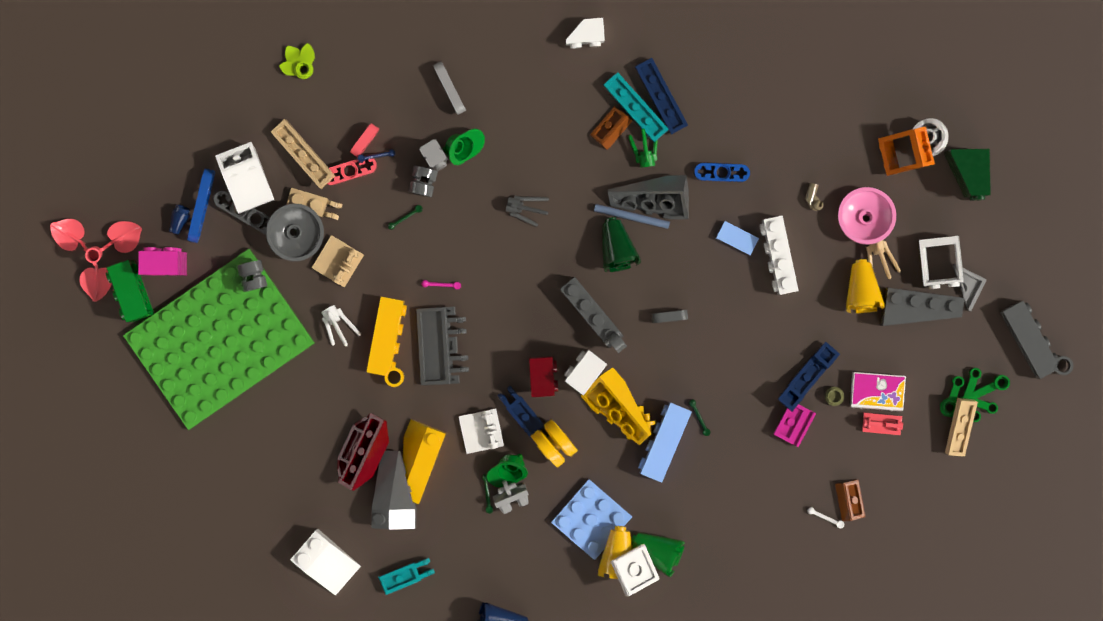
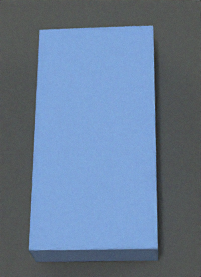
M724 221L716 239L748 255H751L759 240L758 237Z

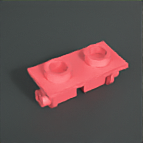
M864 413L862 432L901 435V430L903 429L902 416Z

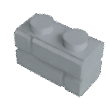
M433 139L420 147L419 150L431 169L439 171L447 166L448 158L437 140Z

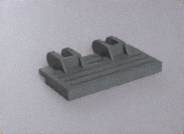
M455 307L416 309L421 385L460 383L459 375L451 376V373L469 372V367L453 368V361L468 360V355L450 356L452 353H458L457 337H449V334L467 333V329L451 330L450 322L463 323L466 321V317L448 318L447 315H456Z

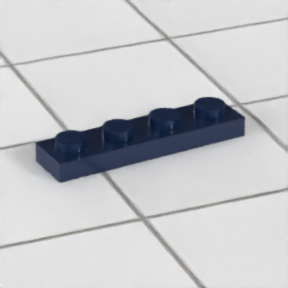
M653 58L635 66L670 134L672 135L687 127L688 124Z

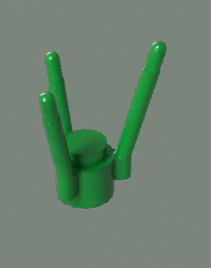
M642 128L644 152H640L639 155L632 136L629 135L628 138L636 157V163H640V168L655 166L658 140L655 143L653 142V152L648 151L645 129Z

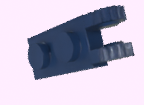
M508 386V392L513 395L516 401L510 404L501 393L498 397L505 404L508 412L531 438L533 433L544 427V423L521 396L519 397L511 386Z

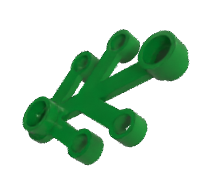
M972 368L969 371L970 379L961 399H973L978 402L977 407L985 409L990 414H995L998 411L996 403H988L977 398L996 389L1006 390L1010 386V380L1005 375H998L994 378V382L974 391L982 372L978 368ZM974 370H977L979 373L977 377L972 375ZM955 376L952 379L953 387L949 398L944 399L940 404V411L946 417H953L957 396L960 387L964 385V379L960 376ZM957 378L961 379V384L958 386L955 384ZM999 379L1004 380V384L1002 386L998 385ZM948 404L952 405L951 411L946 410ZM992 404L995 406L993 412L989 410V406ZM976 411L975 413L978 414V418L973 420V422H978L981 419V414Z

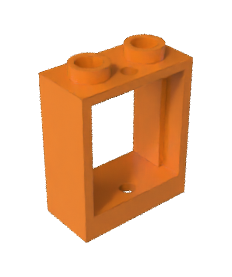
M926 127L878 138L887 176L935 164ZM910 136L916 164L899 168L893 140Z

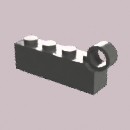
M575 277L560 289L608 348L613 346L619 354L627 347L621 339L624 337L623 334Z
M1018 301L1000 311L1036 379H1042L1052 372L1058 375H1068L1072 372L1073 362L1069 357L1057 356L1056 353L1052 354L1049 348L1051 344L1046 336L1043 337L1041 334V325L1037 319H1033L1030 314L1032 309L1027 302ZM1061 359L1066 360L1068 363V368L1064 372H1060L1057 368V364Z

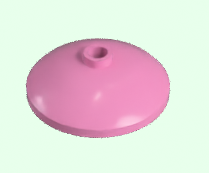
M871 187L858 188L850 192L841 202L838 211V221L843 233L852 241L866 245L875 244L884 240L892 232L896 223V209L890 197L881 190ZM863 216H868L870 220L864 221Z

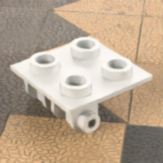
M496 409L459 416L467 454L504 446Z

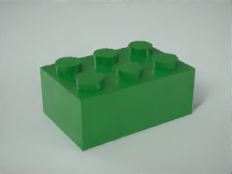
M126 260L107 267L106 277L108 282L113 284L114 291L112 293L115 301H119L121 307L119 313L122 320L135 322L154 315L142 277L138 275L136 261Z

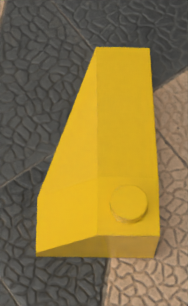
M614 368L599 376L587 392L581 395L595 413L604 415L610 424L615 423L621 428L622 433L638 445L642 444L651 435L626 382Z

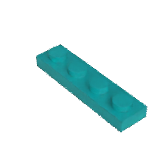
M618 72L603 85L640 128L645 129V133L654 143L669 130Z

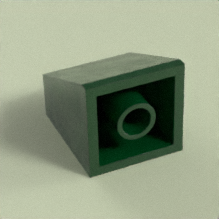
M951 149L944 152V156L964 197H970V201L985 200L986 196L991 195L990 149Z

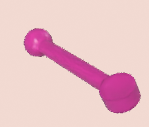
M423 280L421 282V285L423 287L440 286L454 287L455 289L461 288V283L455 282L454 284L428 282L427 280Z

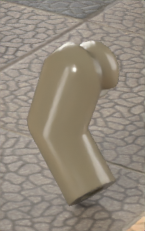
M809 183L805 200L812 210H821L823 202L816 195L819 185Z

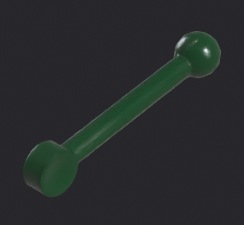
M417 205L415 210L393 223L390 222L387 225L388 229L393 230L397 224L415 213H421L423 210L422 206Z
M691 399L689 405L693 408L703 428V434L709 436L711 432L706 427L696 407V401Z
M483 474L482 480L484 481L487 501L486 512L491 514L493 507L490 502L487 474Z

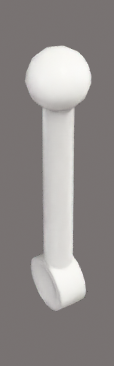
M813 507L807 509L810 515L819 516L836 524L838 528L844 527L843 521H836L815 511Z

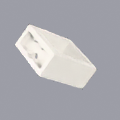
M959 236L919 240L924 286H929V289L940 288V284H948V287L960 286L959 282H964ZM954 244L958 278L930 280L926 247Z

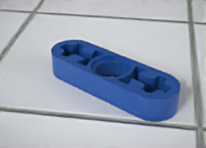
M700 163L695 167L694 175L701 181L744 182L749 178L750 170L743 164ZM702 166L705 167V170L711 171V166L715 167L713 170L714 178H710L711 174H705L704 177H701V174L697 171L701 170ZM724 167L727 169L728 174L725 178L717 176L718 168ZM730 167H734L733 171L736 172L743 168L746 175L743 176V179H740L739 175H733V179H730Z

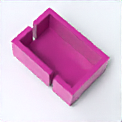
M144 247V251H139L138 275L187 276V253L182 252L181 248L164 247V251H162V248Z

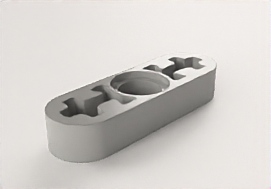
M442 61L434 64L433 67L457 115L465 112L466 109Z

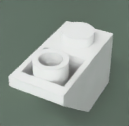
M603 18L583 19L566 39V46H570L571 49L582 48L583 44H589V47L601 46V43L605 42Z

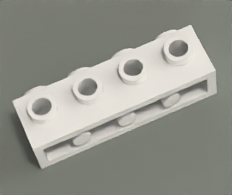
M783 216L762 220L760 230L762 236L765 235L766 239L764 249L765 253L769 254L770 257L768 268L769 272L773 273L774 276L772 281L774 292H777V295L799 291Z

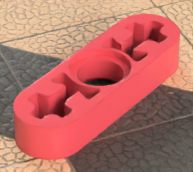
M357 159L330 167L329 169L334 174L339 173L337 169L341 168V174L344 179L340 180V176L334 177L333 182L330 181L327 184L336 185L371 174L376 170L377 163L375 159H368L369 162H373L371 170L362 168L360 169L362 171L360 174L355 164L358 162ZM365 161L363 163H359V166L364 165ZM352 165L355 168L353 176L345 175L344 169L346 166Z

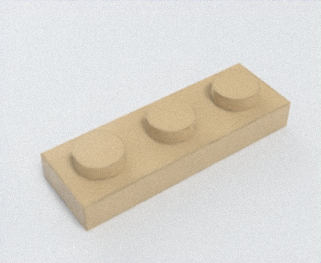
M957 398L945 449L947 455L965 456L977 401Z

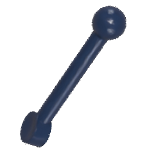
M390 149L388 152L368 156L359 155L357 161L363 163L368 159L388 155L393 157L395 150Z

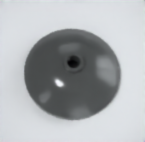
M293 203L280 207L271 215L266 227V238L270 248L276 255L288 261L308 259L318 251L324 237V227L320 217L313 209L302 204ZM292 228L296 230V234L294 236L290 234V230Z

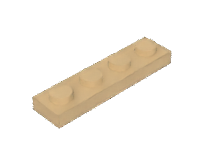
M286 119L271 131L319 188L322 189L335 177L334 173Z

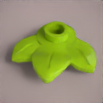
M307 43L301 50L287 46L285 50L287 61L279 65L282 72L288 76L296 75L300 79L311 77L313 74L312 63L315 59V53L311 45ZM303 66L307 67L306 73H301Z

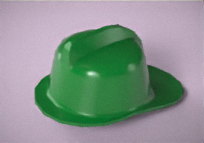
M471 129L463 134H453L442 148L443 152L449 156L452 164L461 165L482 150L485 136L479 129Z
M522 454L503 456L499 464L488 471L487 481L495 487L502 488L504 487L502 482L504 480L509 485L526 478L528 471L525 468Z

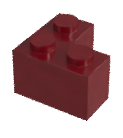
M552 357L529 358L531 397L555 396V392H558V380H554L553 373L557 372V360H553Z

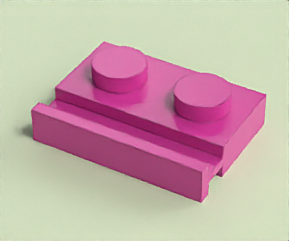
M799 404L793 412L786 408L773 434L799 447L816 413Z

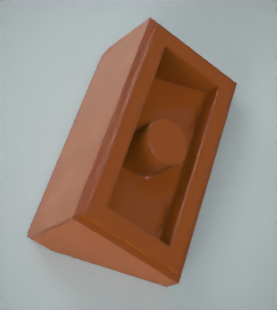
M614 106L590 136L608 150L631 124L632 120Z
M859 480L835 484L842 521L864 518L865 512Z

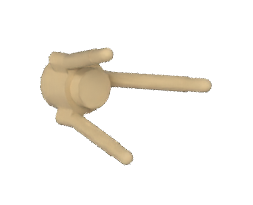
M882 240L875 244H869L866 247L868 262L873 267L872 252L874 255L879 254L888 279H891V275L883 254L885 251L897 272L901 271L886 241Z

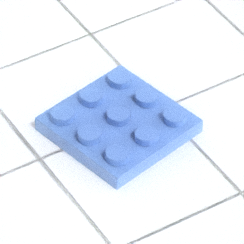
M588 479L551 523L595 560L605 549L610 530L615 529V526H625L632 516Z

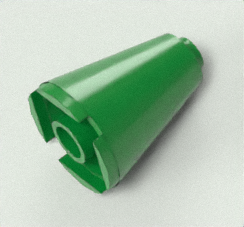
M638 533L637 536L633 535L631 539L632 549L645 544L654 567L668 577L673 575L675 571L672 570V567L678 566L685 547L683 546L685 544L684 541Z

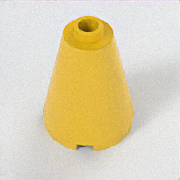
M866 259L856 260V263L852 264L846 311L851 313V309L856 310V313H870L878 311L877 307H881L883 310L885 305L872 264L867 262Z
M615 526V529L610 530L598 568V576L604 577L605 573L609 574V578L618 579L610 561L632 550L630 531L626 530L625 526Z

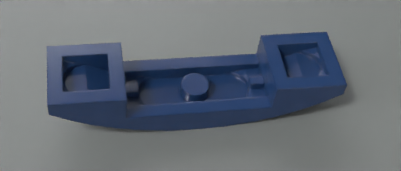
M825 342L796 374L777 400L793 412L816 381L838 358L840 353Z

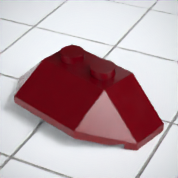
M370 413L367 417L353 424L337 458L339 484L354 491L373 477L389 443L386 420Z

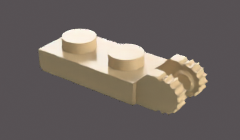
M291 188L287 204L306 205L313 209L318 216H326L336 220L339 218L337 214L325 212L327 204L338 209L342 208L343 205L330 201L328 198Z

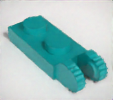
M426 558L417 563L413 562L379 576L378 578L385 595L417 583L421 579L434 574V569L426 570L421 574L417 570L418 567L427 565L430 559Z

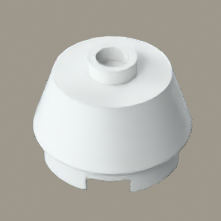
M933 118L918 122L913 129L926 127L932 155L935 156L945 149L949 138L946 126L941 121Z

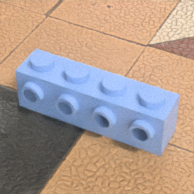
M671 402L668 405H664L660 414L663 418L660 423H656L653 430L655 437L653 441L649 440L647 444L646 458L642 457L639 463L640 474L662 483L692 411Z

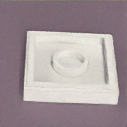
M641 544L610 561L625 596H630L660 579L645 544Z

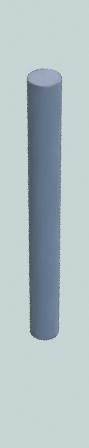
M595 204V212L666 229L670 225V221Z

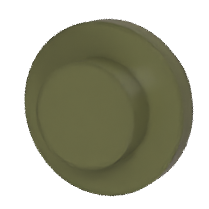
M831 387L825 393V400L829 405L838 406L844 400V393L838 387Z

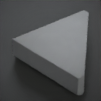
M954 264V265H953V269H954L956 278H958V275H957V266H956V264ZM962 267L964 282H959V287L963 298H965L964 302L967 310L972 311L987 279Z

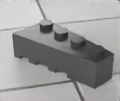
M885 288L883 298L885 308L881 313L880 326L959 318L963 314L965 298Z

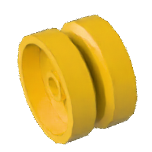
M550 419L544 424V429L549 434L548 437L541 430H537L531 437L538 445L537 447L542 454L558 468L565 462V458L560 453V450L571 457L578 449L560 427Z

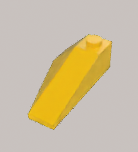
M410 419L404 435L403 462L407 483L412 491L410 492L412 501L419 504L446 432Z

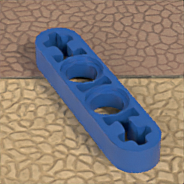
M204 169L188 233V241L198 243L214 182L215 170Z

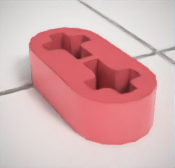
M371 123L355 143L350 153L356 157L361 155L374 139L379 128Z

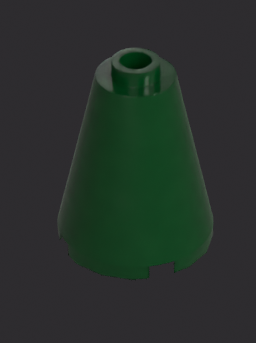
M616 217L606 219L605 223L602 224L604 271L607 272L610 269V272H619L630 269V264L635 263L636 266L641 263L640 256L621 220H616Z

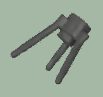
M515 195L514 198H508L506 212H509L510 216L517 217L537 227L538 224L518 213L526 210L548 215V211L523 206L524 202L521 201H548L549 198L520 197Z

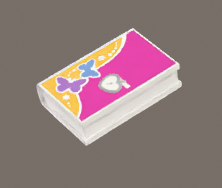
M852 372L850 407L889 410L891 412L903 411L906 376Z

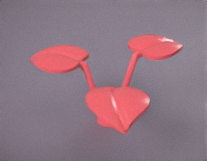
M64 219L50 224L51 234L55 242L62 249L73 251L78 247V243H80L86 252V260L95 266V268H86L80 275L82 289L94 302L103 298L112 285L106 277L107 268L98 269L97 262L102 258V252L112 244H114L115 249L119 252H131L138 245L142 231L141 226L136 223L120 221L114 223L107 231V235L112 241L102 248L97 246L87 248L85 243L80 240L83 238L85 230L78 220Z

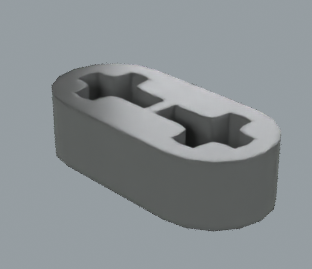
M688 311L651 314L652 323L687 320Z

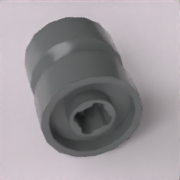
M414 166L412 172L414 180L410 181L408 192L432 197L434 191L432 183L436 182L438 171ZM421 177L426 178V183L420 182Z
M261 260L237 266L239 276L243 277L241 281L243 292L268 286L266 277L262 275L264 269Z

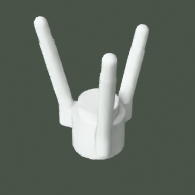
M335 305L321 312L323 315L322 320L326 326L332 346L335 345L330 328L332 324L344 346L348 345L337 324L340 320L339 316L358 336H361V333L343 314L340 308L336 309Z

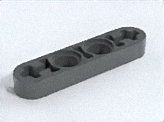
M219 191L215 194L214 203L216 206L266 235V227L264 226L263 230L260 227L264 224L265 218L269 221V216L255 208L237 215L234 211V202L230 210L227 209L230 205L226 203L219 204L220 200L218 197L226 195V200L232 202L230 193ZM255 213L261 216V222L256 225L251 222V216Z

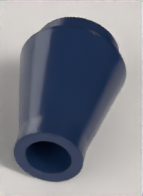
M176 204L175 208L172 209L170 232L180 234L181 229L191 216L189 208Z

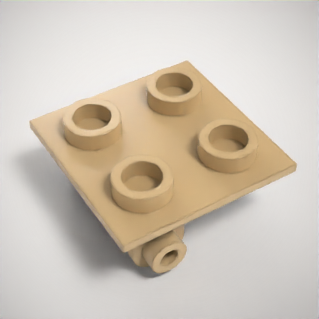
M331 235L312 268L345 288L364 254Z

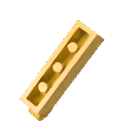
M381 297L367 373L385 376V382L389 386L397 387L403 383L404 373L401 369L396 368V362L393 360L394 355L399 352L400 343H397L398 335H402L404 324L400 323L402 316L405 317L407 305H404L405 301ZM391 371H397L401 375V380L397 384L391 383L388 379Z

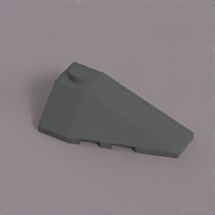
M686 175L663 176L608 189L610 206L630 211L642 210L646 211L648 215H652V213L664 215L663 218L689 219V188Z
M385 450L380 460L372 504L371 528L416 529L417 509L412 501L410 494L412 491L407 483L406 470L400 451Z

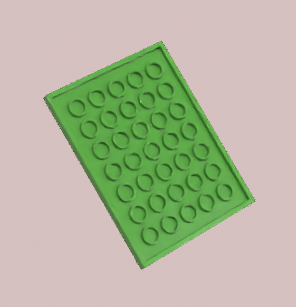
M251 249L243 252L123 335L188 430L315 344L265 269L262 275L266 277L268 286L243 292L241 285L243 277L239 276L237 266L258 260Z

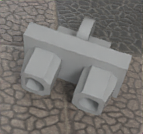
M504 480L502 481L504 487L497 489L499 494L493 496L496 508H499L503 514L512 510L510 503L517 500L519 507L529 503L527 496L529 494L525 483L517 486L514 482L508 485L507 481Z

